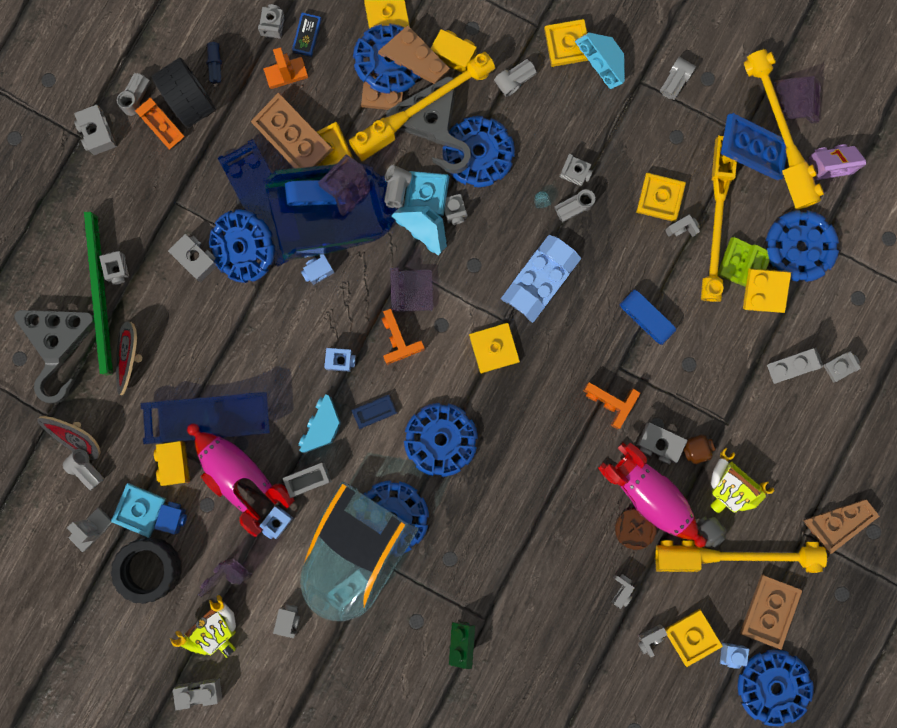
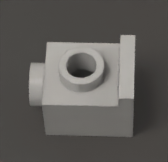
M269 4L268 8L262 7L260 25L258 26L261 36L281 39L284 22L283 10L273 4Z
M569 154L560 177L582 186L584 181H589L593 172L589 169L591 164ZM574 168H580L582 171L576 172Z
M117 251L99 256L105 280L112 282V284L124 283V278L129 277L125 254ZM119 267L120 271L115 273L114 269Z
M286 604L285 607L279 608L273 634L290 638L296 636L297 631H293V629H297L300 616H297V606Z

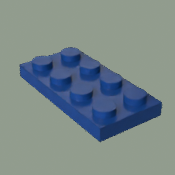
M735 113L728 114L721 154L775 180L783 179L782 170H784L787 155L783 138Z

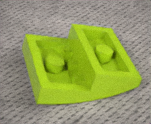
M736 237L730 238L718 270V276L746 287L749 268L767 269L770 261L767 250L758 245H750Z

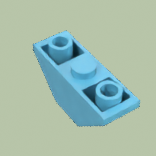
M587 33L575 40L581 52L584 53L610 89L623 84L625 81L624 53L612 37Z
M400 207L392 214L396 222L409 230L415 239L422 241L429 251L439 255L447 247L443 219L430 207Z
M326 394L324 398L320 397L317 402L316 408L318 411L315 417L311 416L307 427L310 429L307 435L303 434L298 446H301L299 451L303 453L333 443L340 428L341 422L332 398Z

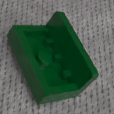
M452 622L449 665L463 669H472L475 625H470L469 622Z

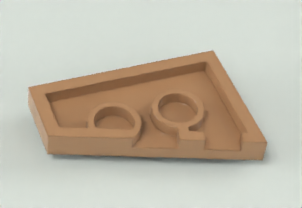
M408 25L378 51L379 55L395 61L394 63L399 66H405L412 70L414 74L433 84L437 83L450 70Z
M864 499L803 521L821 545L825 547L828 554H832L880 516L871 504Z

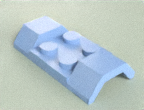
M548 235L501 297V300L512 305L533 323L579 263L581 257L559 238Z

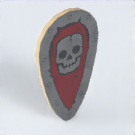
M125 322L118 336L116 384L119 395L125 393L133 362L139 363L142 361V356L135 354L137 333L132 322Z
M40 416L37 419L39 425L47 433L71 451L82 449L88 453L89 460H95L100 456L99 445L90 434L81 429L80 422L69 424L47 416Z

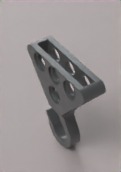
M446 77L397 104L387 111L386 116L388 117L407 110L433 93L436 88L442 87L453 80V78ZM456 88L408 118L398 129L437 144L461 150L464 153V158L457 164H450L445 160L432 158L433 163L452 174L463 172L471 162V153L468 145L449 134ZM432 118L437 119L434 123L428 122Z
M19 310L15 313L14 318L45 362L44 369L34 383L35 394L44 402L59 403L68 396L75 379H70L60 389L59 393L52 397L45 393L44 384L95 328L94 315L84 312ZM39 316V323L34 326L33 320ZM56 317H59L60 323L54 327L53 321ZM79 317L80 325L74 327L73 322ZM58 337L59 342L57 346L53 347L52 340Z

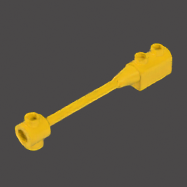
M763 49L750 54L747 57V61L744 62V66L749 77L761 78L786 146L789 168L782 170L795 208L800 210L820 202V196L824 195L821 184H815L813 177L817 176L814 165H808V162L805 161L793 143L769 77L773 70L772 65L776 61L772 52L767 53V50Z
M486 52L476 55L474 59L467 62V70L407 110L381 118L365 130L358 132L349 139V143L359 159L364 161L395 140L394 133L408 118L472 77L476 80L486 79L489 73L495 69L491 57Z
M719 135L715 139L711 179L713 181L716 204L709 276L702 280L701 300L710 302L722 301L723 280L718 277L723 208L730 182L736 176L737 161L721 154L724 136Z
M665 540L661 541V545L656 546L655 559L656 572H698L701 570V564L720 561H799L807 573H820L826 567L827 553L825 547H819V542H806V547H801L799 553L720 552L694 546V541H681V545H673V541Z

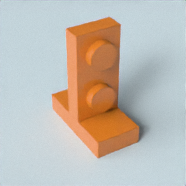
M281 47L273 49L277 64L264 68L270 89L308 78L302 57L289 60L288 54H283Z
M151 97L135 110L169 150L185 137Z
M392 310L383 311L385 315L382 318L383 324L386 329L390 328L393 335L389 337L393 348H398V350L383 356L387 365L425 350L422 341L406 346Z
M590 382L586 384L583 390L587 393L586 397L595 402L600 400L605 403L604 407L612 412L618 411L610 425L616 429L621 428L640 395V392L632 389L624 402Z

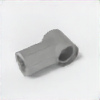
M678 57L669 72L670 75L660 90L663 96L674 100L684 83H687L696 66Z
M526 59L511 70L507 69L498 74L494 81L505 97H508L516 92L520 85L535 76L537 72L531 61Z
M139 73L133 74L125 91L121 92L117 97L119 107L129 116L137 114L135 110L140 107V102L151 84L149 79ZM128 101H132L129 106H125Z
M395 165L389 166L385 174V181L388 182L384 201L386 206L391 208L403 206L405 189L410 184L412 178L411 172Z
M585 189L554 206L562 223L583 211L590 210L594 205L595 195L592 191ZM587 196L590 198L591 203L584 205L581 203L580 198Z
M76 449L64 460L63 469L68 474L76 475L89 490H92L104 478L90 464L88 453L82 449Z

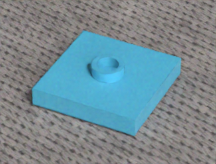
M409 171L412 174V178L406 189L404 207L428 206L438 215L444 216L450 176L448 174Z
M127 483L111 522L149 538L155 528L161 504H165L166 498Z

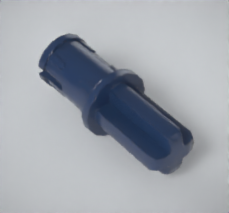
M209 42L207 43L208 60L206 61L209 70L210 83L217 84L221 82L220 65H222L219 43Z

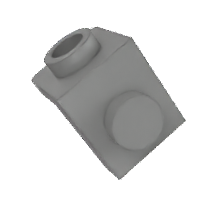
M623 574L620 577L617 575L613 576L615 580L623 584L611 601L620 609L623 605L626 607L632 599L630 594L634 590V587L630 585L632 580Z

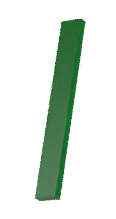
M84 212L99 372L105 376L113 375L104 275L99 257L102 254L98 216L92 212Z

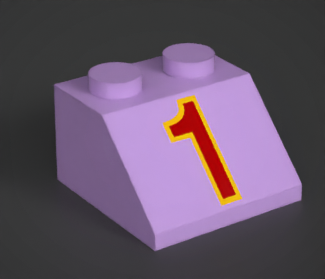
M847 144L834 147L835 149L827 150L826 147L816 149L809 157L810 165H814L817 176L813 177L814 180L852 175L866 165V160L855 146L847 147Z

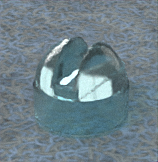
M540 191L535 195V207L545 208L551 205L550 197L546 192Z

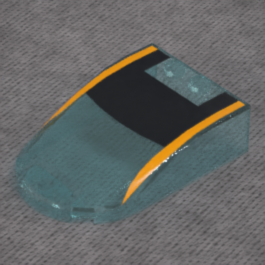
M342 481L319 520L302 567L300 583L307 605L320 617L332 621H346L364 614L375 602L419 528L403 521L357 491L356 487Z

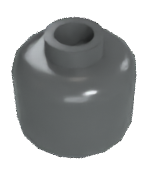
M703 517L697 522L698 535L705 537L706 547L713 546L715 548L727 538L725 536L726 528L716 517L708 519Z

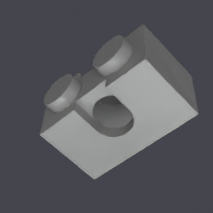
M98 105L74 113L77 119L74 123L79 133L82 132L84 135V139H81L86 151L89 150L93 155H97L117 147L105 114ZM97 128L95 133L90 134L91 129Z
M185 234L168 252L199 282H202L217 267L214 262L216 258L209 250L204 252L200 248L201 242L194 236L190 238ZM198 252L199 257L195 261H191L192 254Z
M649 422L646 423L636 446L641 447L640 451L644 454L651 456L654 453L660 456L658 460L670 465L671 462H678L687 440ZM659 439H662L665 443L664 450L662 451L656 448V443Z
M325 463L317 464L283 478L290 498L332 482Z
M220 678L178 684L173 688L175 710L188 709L197 704H203V706L218 704L222 700Z

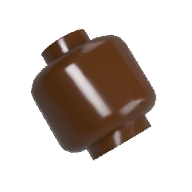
M703 434L688 438L684 447L687 460H691L694 464L711 460L713 457L712 452L716 451L712 439L708 440Z

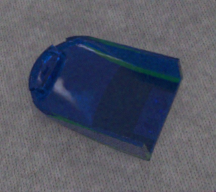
M343 163L274 171L264 181L283 260L287 261L333 253L374 242L387 234L395 221L392 214L397 208L388 207L384 202L388 184L385 181V177H381L372 167L362 163ZM341 180L343 183L345 199L343 203L333 205H287L285 183Z

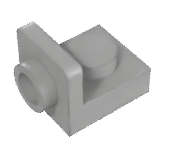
M461 194L446 198L444 212L447 222L453 223V225L463 223L464 219H467V211L465 210Z
M689 214L670 225L665 231L669 237L673 234L677 237L686 232L687 228L691 236L694 237L700 232V226L697 220Z
M851 351L843 353L823 365L833 383L861 369L858 357L852 354Z
M659 624L638 635L641 641L638 645L643 654L647 653L650 657L655 656L650 644L656 645L664 640L663 637L668 635L662 625Z

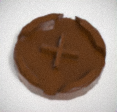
M636 508L622 512L615 523V535L618 541L624 547L632 550L646 548L654 541L657 533L656 526L641 515Z

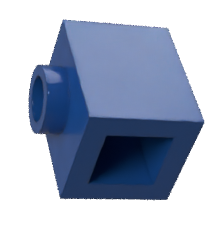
M169 501L168 504H161L154 529L178 534L181 526L183 527L186 523V509L180 508L181 504Z

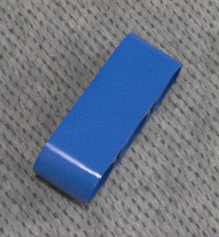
M341 180L291 181L285 183L286 200L289 206L333 205L345 202Z
M633 290L619 304L660 345H663L676 332L673 324L636 290Z

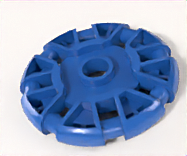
M390 23L387 26L379 24L366 30L363 33L364 36L357 40L353 51V58L356 62L354 67L359 78L364 83L367 82L371 85V89L390 94L392 91L400 93L410 89L415 85L416 79L421 78L414 74L412 70H410L411 74L408 76L405 73L408 68L403 65L399 66L394 63L395 61L388 62L383 56L378 54V51L405 27ZM383 34H389L390 37L383 38ZM369 41L375 43L373 47L368 44ZM369 57V62H364L363 58ZM373 72L378 76L376 79L371 76ZM389 78H396V83H389Z
M483 116L468 117L460 124L456 123L449 130V134L468 145L471 153V162L463 172L450 174L464 185L466 183L471 184L474 187H487L493 185L494 181L504 178L512 167V157H515L514 142L512 137H509L507 134V129L500 122L492 118L491 120L485 119ZM481 126L487 127L488 132H481ZM468 128L471 132L465 135L463 131ZM500 136L502 141L497 143L495 138ZM446 145L442 148L443 160L448 163L455 164L456 160H463L464 153L461 150ZM481 146L485 152L483 155L477 156L473 153V149ZM499 153L505 155L504 160L498 159ZM493 167L495 172L489 175L487 170ZM469 171L477 172L476 177L469 176Z
M236 209L235 212L228 211L216 220V226L211 229L209 245L216 258L214 262L222 273L225 272L231 280L241 283H247L249 280L252 282L257 281L268 272V266L272 265L274 260L275 245H272L271 237L273 236L262 219L256 218V214L253 212ZM250 223L254 226L253 228H248ZM259 239H263L264 247H260ZM238 242L243 244V252L238 249ZM260 259L262 262L259 264L256 260Z
M794 210L783 214L777 223L774 222L767 234L768 248L766 250L770 264L779 271L791 272L790 280L792 281L805 280V282H810L823 277L828 269L831 270L839 254V250H837L839 239L832 224L829 225L825 221V217L814 211L800 212V210ZM805 220V226H799V221ZM784 226L789 229L787 233L782 229ZM817 226L823 230L821 234L815 229ZM798 241H803L806 244L807 248L805 251L798 250ZM776 242H781L780 249L776 248ZM823 244H828V250H823ZM784 257L790 262L787 266L781 261ZM819 260L822 264L817 266L814 262ZM799 267H804V272H800Z
M433 403L424 406L417 415L414 414L410 418L405 428L406 441L404 440V447L409 460H413L418 470L431 476L436 474L447 477L460 472V469L466 464L469 465L477 450L475 444L478 434L472 419L469 420L464 410L449 403L448 405ZM439 413H447V420L439 419ZM428 417L431 422L424 426L421 421ZM458 420L464 425L460 429L454 424ZM415 433L421 434L420 442L414 441ZM444 434L447 437L446 444L443 446L437 445L435 443L436 435ZM461 438H468L467 446H461ZM422 450L426 453V455H428L423 460L418 455V453ZM458 453L461 458L454 463L451 457ZM435 460H443V466H434Z
M389 480L371 486L372 489L367 493L364 492L355 509L357 510V519L381 534L388 523L386 521L387 513H396L397 520L404 523L405 526L389 553H392L393 556L412 550L411 547L421 542L428 528L426 523L429 511L424 498L417 494V490L414 487L401 481L393 483ZM390 491H398V498L390 497ZM378 495L382 500L375 504L372 499ZM408 498H411L415 503L411 508L405 502ZM365 511L372 512L371 520L365 519ZM412 516H419L418 524H412ZM408 531L411 537L405 541L402 536Z
M777 649L767 650L763 654L757 653L748 660L747 666H744L745 669L742 674H739L738 695L742 698L743 702L741 704L745 711L753 719H759L762 721V724L768 726H784L785 723H794L800 719L808 710L806 707L809 701L812 702L814 692L813 680L809 678L808 674L810 672L806 665L797 656L793 657L789 655V652ZM771 661L772 666L766 668L764 662ZM785 662L790 664L788 671L783 668ZM753 672L757 673L754 681L750 679ZM800 677L802 682L797 684L796 678ZM774 683H780L781 691L777 694H773L771 691V686ZM755 692L757 698L751 699L749 693ZM796 694L801 696L798 704L793 702ZM764 706L769 708L766 714L762 712ZM787 709V714L781 715L780 710Z

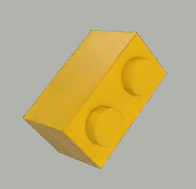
M442 29L430 48L447 66L461 73L467 70V62L474 59L477 47L472 41L468 39L462 40L454 32Z
M185 442L157 444L154 450V459L158 462L159 470L156 471V478L160 485L167 486L190 482Z

